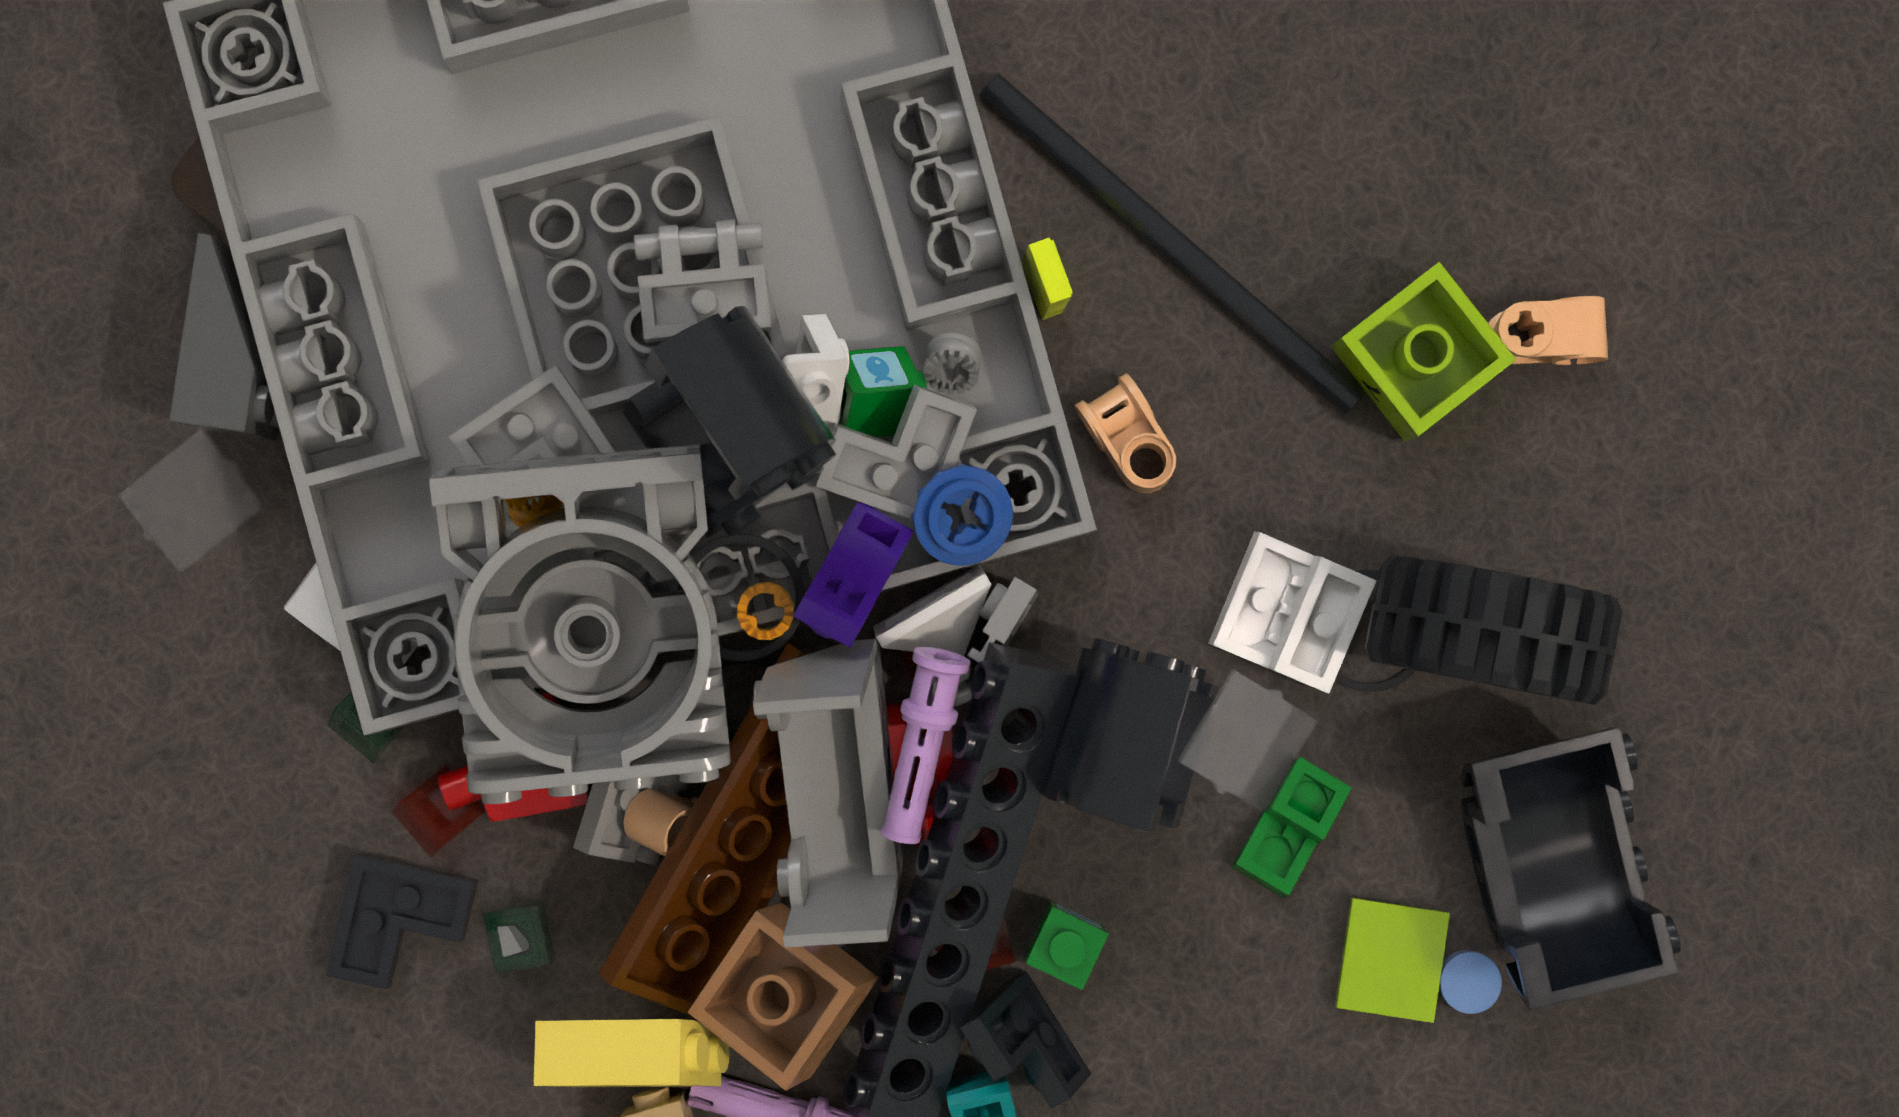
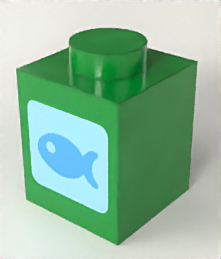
M905 346L849 350V369L845 377L839 425L873 437L895 435L914 384L927 389L923 372L915 369Z
M1049 900L1024 953L1025 962L1038 970L1083 990L1109 933L1104 925Z

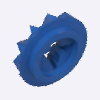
M960 463L957 467L935 471L934 477L925 487L917 490L918 499L915 510L911 514L917 540L937 560L956 566L976 564L993 555L1006 540L1012 525V502L1002 482L986 469ZM967 498H972L969 509L976 515L975 518L982 522L981 527L973 523L969 525L961 522L955 530H950L953 519L946 513L947 510L942 507V504L945 502L949 505L954 503L961 506Z

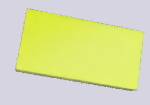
M1049 237L1029 244L1021 263L1042 320L1061 314L1073 294L1054 240H1050Z

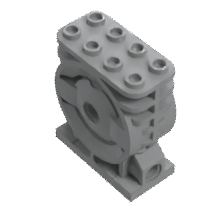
M700 444L442 468L429 479L432 506L436 505L441 556L468 576L454 619L455 666L460 692L457 700L464 727L462 744L463 752L467 754L468 774L466 779L468 791L474 794H482V802L485 804H501L521 799L522 791L548 788L549 796L567 797L587 792V784L614 781L615 789L633 790L653 785V777L679 774L680 781L684 783H699L719 778L718 769L729 765L731 758L717 618L710 589L697 563L689 554L690 550L708 530ZM642 482L646 520L616 509L595 506L582 507L580 495L583 491L635 487L636 483ZM553 494L564 503L565 509L535 518L507 537L503 499ZM690 528L678 544L663 532L664 530ZM583 547L603 548L623 554L641 565L656 582L677 579L683 590L651 593L641 578L619 563L603 558H577L556 564L542 573L528 588L519 607L481 610L484 597L511 596L521 579L542 560L558 552ZM487 548L488 560L485 564H482L466 550ZM582 616H593L603 623L607 635L597 645L584 646L576 642L572 637L570 631L571 623ZM695 649L694 656L691 658L666 661L655 679L638 695L619 705L598 710L564 707L537 693L521 676L493 677L490 669L524 666L531 678L540 687L558 698L575 703H600L615 699L639 684L651 669L658 652Z

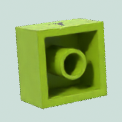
M1440 262L1427 270L1330 346L1405 442L1420 436L1516 361L1513 354Z

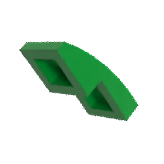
M1297 757L1285 774L1231 867L1282 898L1289 896L1317 843L1325 839L1352 787L1302 757Z

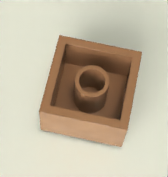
M779 903L755 911L688 1013L786 1091L812 1077L879 977L837 945L784 948L783 934L791 909L783 903Z

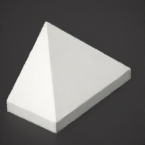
M980 564L874 625L875 636L881 647L912 652L917 647H933L964 656L991 586Z

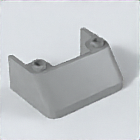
M877 639L854 640L850 648L841 643L769 666L765 671L763 679L755 681L754 715L758 719H767L772 732L778 731L791 833L788 858L778 859L777 883L780 897H790L791 910L783 934L784 948L884 942L889 939L902 875L903 854L902 843L892 841L881 834L894 778L880 646Z

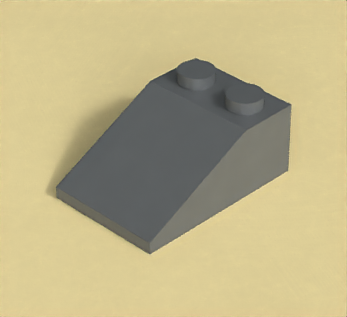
M198 233L169 421L204 431L276 441L279 425L230 246L211 235Z

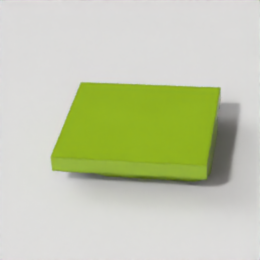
M1351 897L1335 1007L1434 1023L1450 913Z

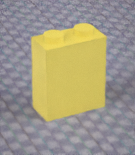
M560 1020L536 1021L534 1086H721V1073L726 1072L729 1064V1045L699 1021Z

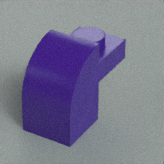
M858 501L793 617L808 624L818 635L827 639H835L850 648L914 531L867 504Z

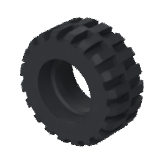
M1390 556L1380 567L1365 649L1371 662L1597 705L1606 696L1623 612L1617 598L1593 590L1474 566L1407 556Z

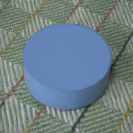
M1461 950L1449 955L1443 961L1439 993L1447 1004L1462 1013L1476 1014L1489 1009L1496 1002L1501 992L1502 979L1499 969L1491 959L1477 951Z

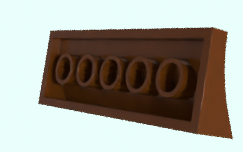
M787 643L775 665L807 655L808 653ZM753 704L729 744L731 763L719 768V778L708 781L598 974L611 986L690 1015L688 1011L755 911L767 906L778 886V859L788 858L791 833L778 731L772 732L767 719H758L754 715Z

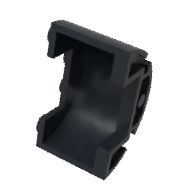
M745 306L733 308L723 318H721L719 313L712 315L653 347L644 366L655 382L631 396L623 411V414L647 449L700 444L708 530L705 532L707 538L724 528L729 537L743 530L761 516L755 507L787 483L792 490L802 486L824 470L823 465L837 455L832 449L836 442L835 437Z
M1095 638L1092 650L1083 648L1076 670V673L1081 677L1043 796L1055 802L1075 806L1076 809L1148 832L1157 831L1159 824L1170 828L1179 827L1218 686L1203 682L1206 670L1187 665L1185 661L1148 651L1145 664L1137 662L1139 650Z
M1612 727L1465 764L1462 769L1461 782L1463 788L1472 786L1473 796L1461 799L1466 839L1484 911L1495 943L1500 942L1501 948L1515 959V962L1506 964V971L1518 995L1529 1010L1678 974L1674 954L1681 951V943L1676 925L1670 916H1664L1663 911L1645 902L1641 883L1648 881L1647 866L1638 846L1632 847L1627 823L1634 821V812L1627 791L1634 789L1630 771L1636 770L1638 764L1632 740L1627 733L1621 734L1620 727Z

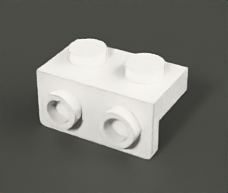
M826 314L802 315L796 354L786 355L783 358V362L831 431L833 423L839 424L845 377L849 369L848 347L843 338L837 337Z

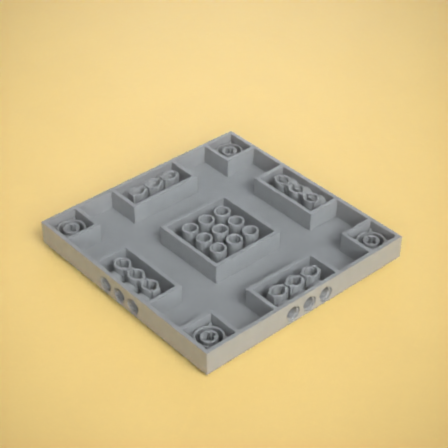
M172 0L163 3L364 735L377 734L459 711L457 699L460 696L455 666L454 619L468 576L441 556L436 505L432 506L429 479L442 468L468 466L448 436L557 364L617 452L647 449L623 414V411L631 396L655 382L644 365L652 348L663 342L645 343L638 286V276L663 274L662 259L637 260L634 244V235L659 233V226L678 225L679 231L714 228L716 227V221L735 219V225L761 223L763 248L738 250L740 266L765 264L772 330L763 332L782 360L786 355L796 354L802 315L814 314L827 315L837 337L845 340L848 351L905 346L915 369L922 372L924 370L928 344L934 337L940 334L951 332L964 334L972 338L979 345L982 357L978 382L975 386H972L971 390L967 391L964 389L963 394H958L957 390H954L952 395L948 394V389H944L943 393L938 391V386L932 388L930 381L926 382L927 389L970 404L977 409L955 467L961 463L986 469L997 477L1004 486L1009 483L1008 474H1018L1019 482L1027 479L1032 491L1023 497L1024 506H1014V500L1010 498L1013 508L1012 525L1002 546L987 559L966 566L946 564L931 556L917 540L913 520L870 506L914 531L881 592L1087 535L1097 530L947 0ZM256 47L261 53L255 57L256 67L247 70L242 64L248 60L247 50ZM719 252L682 256L683 272L720 268ZM953 357V361H948L945 364L955 366L957 357ZM894 435L876 438L892 443ZM538 454V455H536L535 457H533V458L530 459V460L542 459V458H541V456ZM812 479L795 490H792L788 483L755 506L761 516L738 532L764 537L784 549L800 571L805 593L858 502L818 488L811 482ZM642 482L636 483L635 487L600 490L581 503L582 507L595 506L616 509L646 520ZM534 497L536 502H539V498ZM967 498L961 506L954 503L949 505L945 502L942 504V507L947 510L946 513L953 519L950 530H955L961 522L969 525L973 523L981 527L982 522L975 518L976 515L969 509L972 498ZM503 499L508 537L520 527L511 521L508 514V506ZM690 528L664 530L663 532L678 544ZM724 528L709 538L704 534L690 550L689 554L693 556L708 542L728 534ZM747 543L725 545L707 554L697 564L713 598L719 637L744 631L737 619V606L741 595L747 588L758 582H773L781 585L789 592L795 608V587L788 569L777 556L760 546ZM593 547L574 548L558 552L535 565L521 579L511 596L484 597L481 610L519 607L528 588L542 573L556 564L577 558H603L619 563L641 578L651 593L677 591L679 582L677 579L656 582L650 573L637 562L611 550ZM487 548L466 550L482 564H485L488 560ZM760 593L749 601L747 613L757 616V626L759 627L782 620L784 608L774 604V594ZM593 616L579 617L570 625L572 637L576 642L584 646L597 645L607 635L603 623ZM415 639L417 640L418 647H429L431 651V658L422 662L423 672L416 675L415 667H405L402 662V656L411 652L410 642ZM524 666L490 669L493 677L521 676L531 688H541L531 678Z

